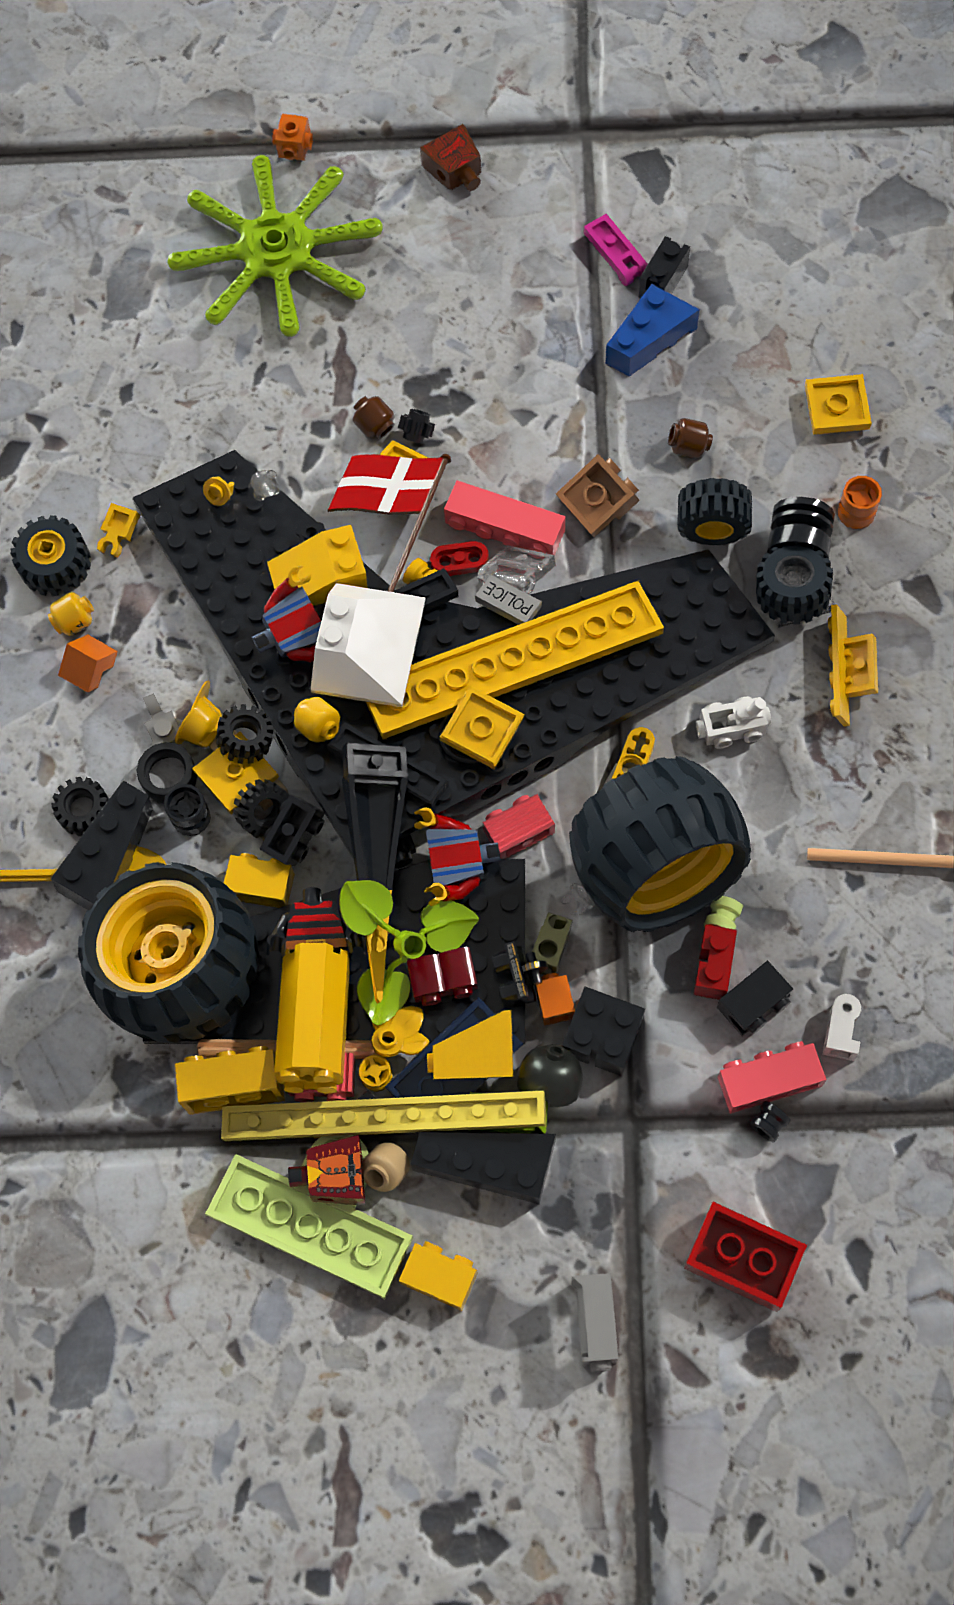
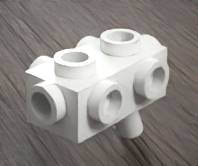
M749 696L741 697L733 703L723 705L720 702H716L701 709L700 720L696 721V730L699 739L705 738L707 746L714 744L717 749L729 747L733 744V740L743 738L746 743L756 742L762 738V734H766L768 725L771 724V714L769 708L766 707V702L761 697L753 699ZM714 726L722 727L720 729L713 730Z

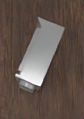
M611 1273L572 1276L571 1284L577 1289L582 1357H587L583 1358L582 1367L590 1366V1372L611 1371V1364H617L619 1359Z

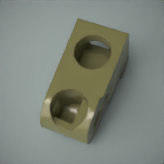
M548 912L532 951L535 952L537 961L547 962L548 969L540 974L558 973L563 952L570 935L572 919Z

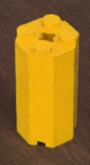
M299 943L295 945L294 952L290 953L289 948L286 949L282 961L274 1069L277 1082L284 1084V1091L301 1093L304 1089H317L320 1093L331 1094L337 1091V1085L343 1083L350 972L349 954L344 949H341L340 954L333 952V945L327 943Z

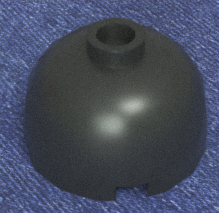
M560 1045L538 1046L530 1050L522 1060L517 1074V1088L520 1092L544 1091L545 1101H550L549 1107L568 1106L577 1100L582 1087L583 1074L580 1062L574 1054Z

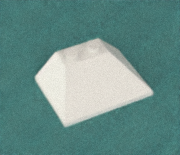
M336 583L327 596L317 637L311 693L402 708L426 601L425 597Z

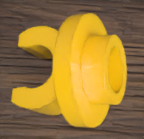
M211 477L203 485L204 496L213 505H224L233 495L234 482L231 481L227 484L221 477Z

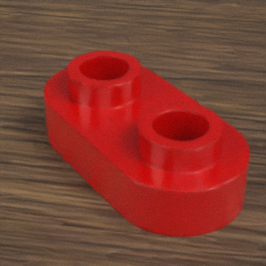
M478 541L441 545L436 547L430 555L431 568L438 571L445 568L449 576L480 572L488 565V549ZM472 557L479 559L477 562L470 561ZM443 561L450 562L447 566L441 565Z

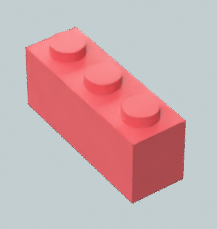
M803 1041L787 1045L784 1052L773 1054L772 1050L759 1053L754 1056L755 1060L742 1063V1060L728 1062L723 1065L724 1069L720 1070L718 1075L730 1114L762 1105L764 1101L772 1102L822 1087L827 1080L814 1043L804 1045Z

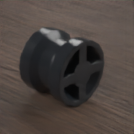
M764 1101L760 1106L761 1112L757 1116H752L748 1123L768 1141L775 1142L779 1137V1130L787 1127L790 1119L777 1106Z

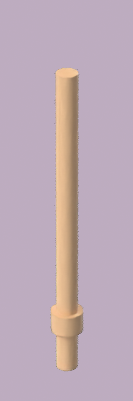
M819 848L807 849V860L954 868V856Z

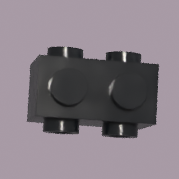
M290 794L280 806L278 817L273 826H270L266 831L260 850L285 865L296 866L297 863H301L309 852L307 845L312 836L318 835L325 823V820L322 819L325 813L304 799Z

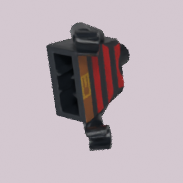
M309 887L302 891L303 902H295L290 905V912L280 917L271 935L268 936L266 944V955H270L271 951H279L282 957L285 956L286 949L288 948L290 953L294 952L295 945L299 943H327L333 945V952L340 954L341 949L346 950L347 948L348 953H353V947L357 946L367 950L366 936L353 932L345 924L336 902L322 901L321 889L317 887Z

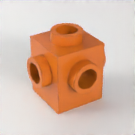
M290 114L281 115L278 129H274L272 142L277 147L279 158L305 161L307 150H311L313 135L310 131L308 117Z

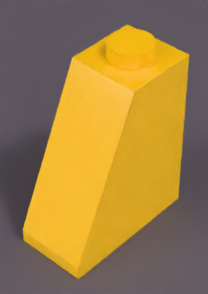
M504 1010L433 1045V1053H427L428 1073H434V1079L514 1077L511 1010Z

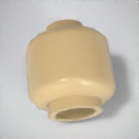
M384 1142L377 1145L363 1160L361 1166L362 1175L367 1185L380 1192H389L394 1190L409 1173L410 1162L403 1149L393 1143Z

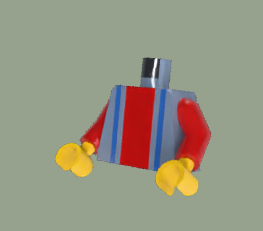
M303 566L294 567L289 571V577L273 591L264 606L265 614L262 615V621L266 630L252 636L253 642L260 653L276 646L282 658L288 657L292 661L314 662V652L321 620L303 586L298 588V585L305 584L311 579L310 575L305 576L302 580L299 579L298 571Z
M427 807L415 811L414 814L421 815L424 822H416L414 827L416 829L430 828L426 830L434 883L426 888L424 892H432L436 898L430 900L428 904L435 906L441 901L464 899L479 886L480 880L484 879L482 864L500 861L498 842L479 845L477 830H472L469 825L447 816L434 814Z

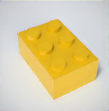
M256 1046L249 1048L248 1053L236 1054L235 1051H222L217 1053L214 1058L203 1059V1056L199 1055L185 1057L184 1062L175 1063L179 1104L189 1115L220 1111L222 1106L261 1105L285 1101L284 1084L278 1083L274 1075L276 1055L274 1050H268L266 1046Z

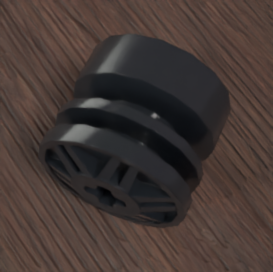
M789 497L777 502L772 513L770 527L772 531L769 536L767 553L770 554L771 549L774 547L782 548V544L789 543L790 546L795 545V543H802L804 547L807 545L813 546L814 551L821 550L824 553V558L829 559L830 537L835 517L832 507L823 501L808 497Z

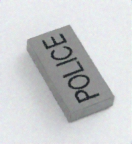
M492 574L475 595L477 603L518 625L532 620L542 607V601Z

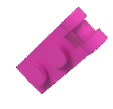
M607 214L584 226L585 236L617 273L619 280L624 286L633 283L634 278L641 277L648 265L647 262ZM631 262L633 267L628 269L626 264Z

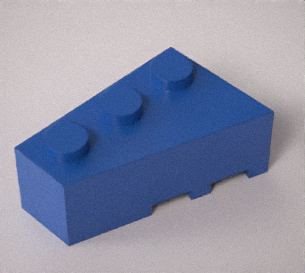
M651 284L606 344L605 364L627 376H631L654 360L662 350L677 344V340L682 336L697 330L700 309Z

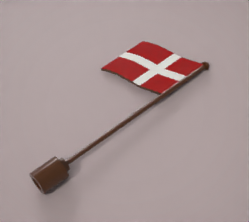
M378 454L352 456L331 501L328 512L353 510L387 515L419 514L387 590L388 592H394L447 463L451 462L449 454H443L440 458L413 459Z

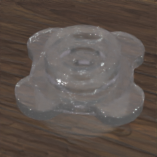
M261 470L252 476L250 486L255 491L254 498L257 501H262L265 497L279 493L281 486L276 481L277 474L274 470Z

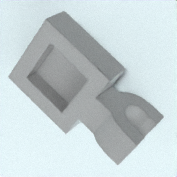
M154 693L144 697L143 700L152 717L151 720L144 722L153 744L163 742L175 743V736L179 725L172 710L163 714Z

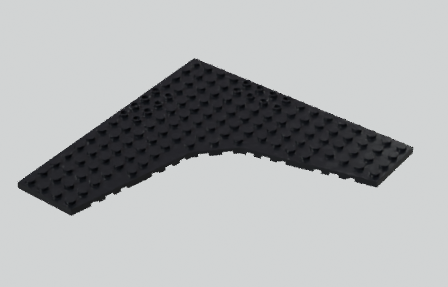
M236 450L132 497L133 503L220 643L253 706L257 707V712L259 713L263 710L266 712L265 718L270 717L272 720L270 723L273 725L274 740L297 777H300L322 808L352 859L353 852L342 786V778H344L343 758L328 750L327 744L330 740L314 743L296 729L294 725V711L301 701L312 697H320L339 712V728L346 722L387 746L406 747V754L409 759L449 781V786L431 809L433 813L447 817L459 814L466 816L568 762L570 757L579 749L613 726L774 642L775 634L709 549L530 594L542 601V607L533 618L536 619L639 581L664 626V632L662 635L495 697L496 700L523 713L524 718L495 769L481 762L473 764L462 763L452 759L441 747L439 728L445 716L382 739L365 701L311 693L313 662L292 661L288 657L282 658L276 646L261 653L258 651L252 636L266 630L262 621V615L265 614L264 606L274 591L267 562L299 545L301 540L296 535L298 526L313 525L317 521ZM211 477H221L227 484L231 481L234 482L233 495L224 505H213L204 496L203 485ZM363 562L368 588L387 591L390 585ZM452 602L443 603L422 614L412 664L517 626L518 624L485 606L475 608ZM326 603L313 606L321 621ZM449 746L450 749L453 750L455 753L461 756L470 757L460 752L459 750ZM406 794L398 840L419 830L414 827V823L424 822L421 815L414 814V812L427 807Z

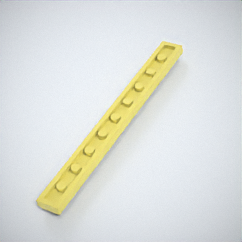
M525 1091L222 1106L221 1139L224 1141L541 1127L546 1126L545 1092Z

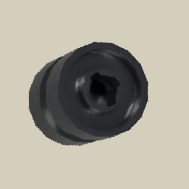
M188 784L177 785L165 796L164 809L177 832L186 836H194L207 828L210 823L211 814L198 788Z

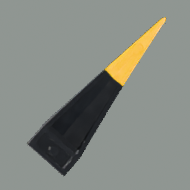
M346 743L342 746L344 772L342 786L357 881L370 880L378 882L385 886L392 895L398 838L408 779L406 747ZM389 916L383 919L386 924H389ZM377 925L372 934L366 935L374 998L377 1004L383 999L388 931Z

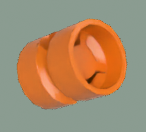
M856 476L845 484L838 507V517L844 525L852 529H862L868 527L873 522L882 497V489L879 483L868 476Z

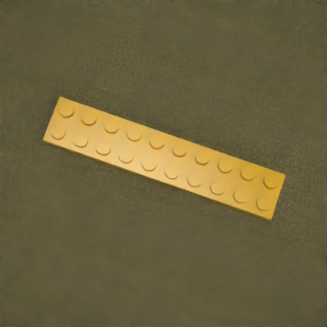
M635 581L412 664L402 708L366 702L382 739H386L454 713L469 686L495 698L662 635L664 626L639 581Z

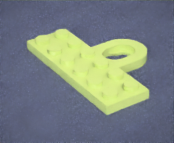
M354 1135L320 1137L311 1147ZM361 1141L363 1162V1160L366 1158L369 1152L364 1143ZM235 1154L205 1213L208 1217L383 1299L386 1298L413 1240V1235L356 1210V1205L313 1202L309 1196L308 1186L290 1187L289 1178ZM307 1155L301 1166H307Z

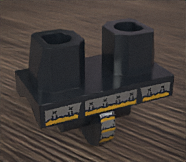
M513 941L504 944L505 950L492 956L496 972L502 974L511 971L513 977L512 981L500 984L499 989L503 1001L516 1002L521 1000L527 1004L537 1001L533 985L542 983L540 973L548 969L547 962L537 961L535 952L524 954L523 947L516 946Z

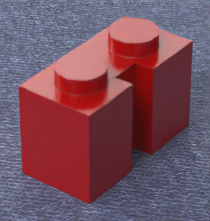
M705 925L699 959L707 960V962H699L693 995L720 1000L727 994L737 930Z

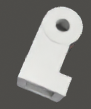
M842 994L835 999L829 1012L822 1055L855 1061L858 1056L860 1041L852 1040L854 1023L861 1013V1004L855 996Z

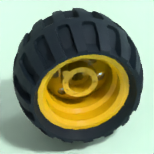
M680 756L670 759L662 757L644 765L639 764L618 778H613L607 782L594 796H590L583 804L579 814L573 818L572 831L569 832L572 860L586 893L607 917L630 932H635L636 930L643 931L644 933L652 932L658 928L673 926L689 916L696 915L713 901L721 898L733 884H736L751 860L748 829L744 817L730 792L703 766Z
M159 862L145 864L144 868L135 871L129 870L121 874L116 882L108 888L104 887L96 896L97 900L91 910L86 911L82 921V936H79L78 957L81 964V974L89 994L100 1010L111 1021L129 1033L141 1038L153 1039L164 1043H179L181 1039H200L207 1036V1032L216 1027L226 1025L239 1006L243 1007L250 995L251 983L255 982L258 971V941L255 928L246 908L236 894L213 875L200 871L193 866L174 862L171 865Z

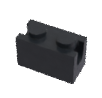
M664 237L640 277L639 298L644 295L654 282L659 284L660 289L670 294L673 293L688 268L690 246L684 244L680 248L677 242L671 241L672 238Z
M767 960L719 1000L717 1009L741 1036H744L748 1031L754 1034L767 1023L766 1016L772 1011L779 1014L791 1003L789 997L793 988Z

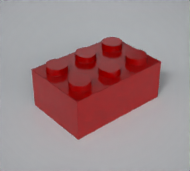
M713 1201L684 1269L778 1312L786 1299L807 1244Z

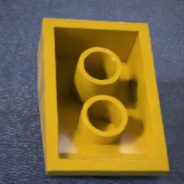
M351 525L322 531L267 562L274 590L289 577V571L292 568L303 566L298 571L299 579L302 580L307 575H310L311 579L305 584L298 585V588L303 586L313 606L326 603L327 596L336 583L368 588L366 571Z

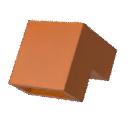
M87 634L66 644L58 676L82 690L90 692L99 687L102 673L114 666L118 651Z

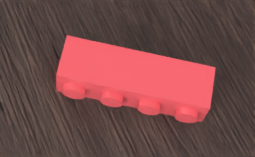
M458 480L444 507L445 523L453 529H464L475 533L480 538L500 541L509 548H521L530 551L531 554L540 558H554L565 532L566 516Z

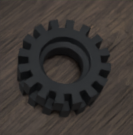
M241 704L240 710L237 709L236 705L231 707L230 712L226 710L223 713V717H220L218 721L216 744L218 748L221 747V754L224 756L228 753L230 761L237 757L240 764H243L244 759L248 760V764L254 763V757L258 761L263 759V754L267 755L273 736V725L270 723L272 720L270 717L265 718L266 712L261 710L259 713H256L257 707L252 706L251 710H246V704ZM238 728H247L256 733V738L248 741L241 740L233 735V731Z
M75 777V783L69 779L65 781L68 785L64 788L60 785L57 788L60 794L54 793L52 798L55 803H51L54 811L53 814L62 828L66 829L70 834L75 832L77 836H82L83 832L87 830L109 798L97 781L93 782L88 777L83 781L81 777ZM80 797L90 798L93 806L89 813L84 816H75L71 813V805L76 799Z
M258 779L255 780V786L250 782L245 785L248 789L246 792L242 789L238 792L242 798L241 800L235 798L234 804L238 808H233V811L237 816L235 818L237 823L253 837H261L263 839L268 828L273 826L277 819L280 806L290 795L275 782L273 783L266 779L263 782ZM264 799H271L273 802L271 813L264 819H256L254 816L256 806Z

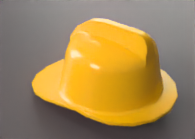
M209 680L205 681L190 712L177 731L175 743L178 745L187 741L207 748L216 738L218 721L222 715L220 710L207 699L210 690Z

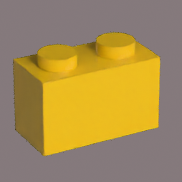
M241 853L240 856L230 855L224 884L236 894L241 902L280 908L289 903L295 874L291 865H285L275 858L265 861L259 860L255 855Z
M427 1241L424 1242L423 1246L415 1243L400 1276V1284L462 1311L478 1274L477 1269L472 1268L474 1262L456 1254L454 1259L441 1254L443 1251L441 1247Z

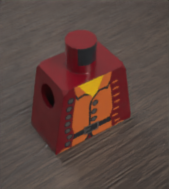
M352 1136L311 1147L306 1150L307 1166L288 1167L289 1186H308L309 1196L313 1202L365 1205L364 1178L361 1170L362 1149L359 1136Z

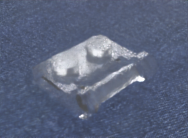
M507 545L479 569L478 581L484 584L492 574L518 588V590L530 594L535 588V583L556 566L555 557L551 554Z

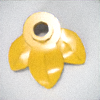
M415 1006L403 1007L387 1022L380 1025L372 1023L375 1029L371 1041L374 1051L380 1056L387 1058L393 1057L398 1053L415 1055L423 1051L429 1044V1040L418 1032L423 1023V1010ZM384 1037H390L394 1041L391 1043H385L382 1039Z

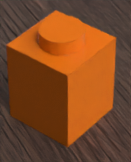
M551 973L542 976V983L535 985L543 1025L572 1020L575 1008L567 975L559 976L558 973Z

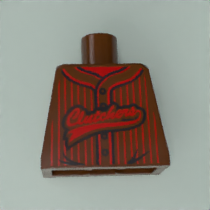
M464 124L420 147L421 165L448 190H453L462 184L468 191H473L479 187L481 179L478 175L482 172L481 157Z

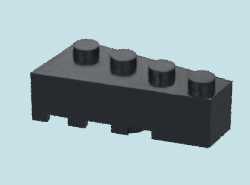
M125 781L121 782L51 877L58 893L83 908L91 910L99 892L104 887L108 888L119 879L118 876L127 872V869L129 870L137 844L141 841L153 811L148 794Z
M419 1132L411 1167L413 1171L540 1205L556 1142V1134Z

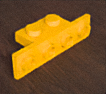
M835 604L831 605V617H828V628L832 635V644H829L828 651L829 657L833 662V671L829 673V681L834 691V699L830 700V710L832 716L836 717L845 727L850 726L849 698L878 693L877 643L873 633L847 638V617L839 606Z

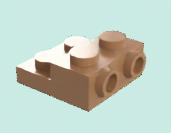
M599 454L556 493L560 500L594 537L615 517L618 520L621 519L640 501L635 495L639 489L628 477L623 481L617 475L621 469L610 457L605 461Z

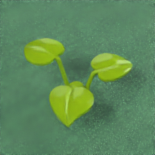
M370 880L346 881L343 884L339 905L345 924L353 932L365 936L372 934L377 925L395 936L393 946L400 955L397 960L388 966L387 970L385 969L383 999L380 1003L377 1004L374 998L370 968L362 974L358 981L357 996L372 1023L380 1025L390 1020L403 1007L409 996L410 982L408 976L402 972H393V970L400 964L406 963L408 958L416 959L422 956L426 949V942L430 948L441 953L459 948L479 921V917L472 910L453 901H441L435 906L428 904L421 912V922L425 928L421 929L419 933L408 930L400 932L383 921V919L391 914L393 909L391 893L385 886Z

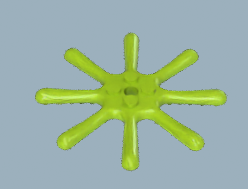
M258 155L252 160V168L262 207L261 215L256 219L248 220L202 191L194 190L190 192L187 196V202L192 208L238 231L241 237L235 244L172 253L169 255L167 263L174 271H184L230 260H240L246 264L244 271L206 310L205 318L213 325H218L224 321L255 280L261 277L272 278L275 281L280 330L284 336L293 337L298 334L300 326L289 283V276L296 271H307L352 300L361 299L366 291L363 283L318 261L311 256L310 252L314 247L322 244L379 236L383 230V225L377 218H368L323 229H308L305 226V221L341 183L344 176L342 170L336 166L329 167L293 212L281 213L276 209L271 162L267 156Z

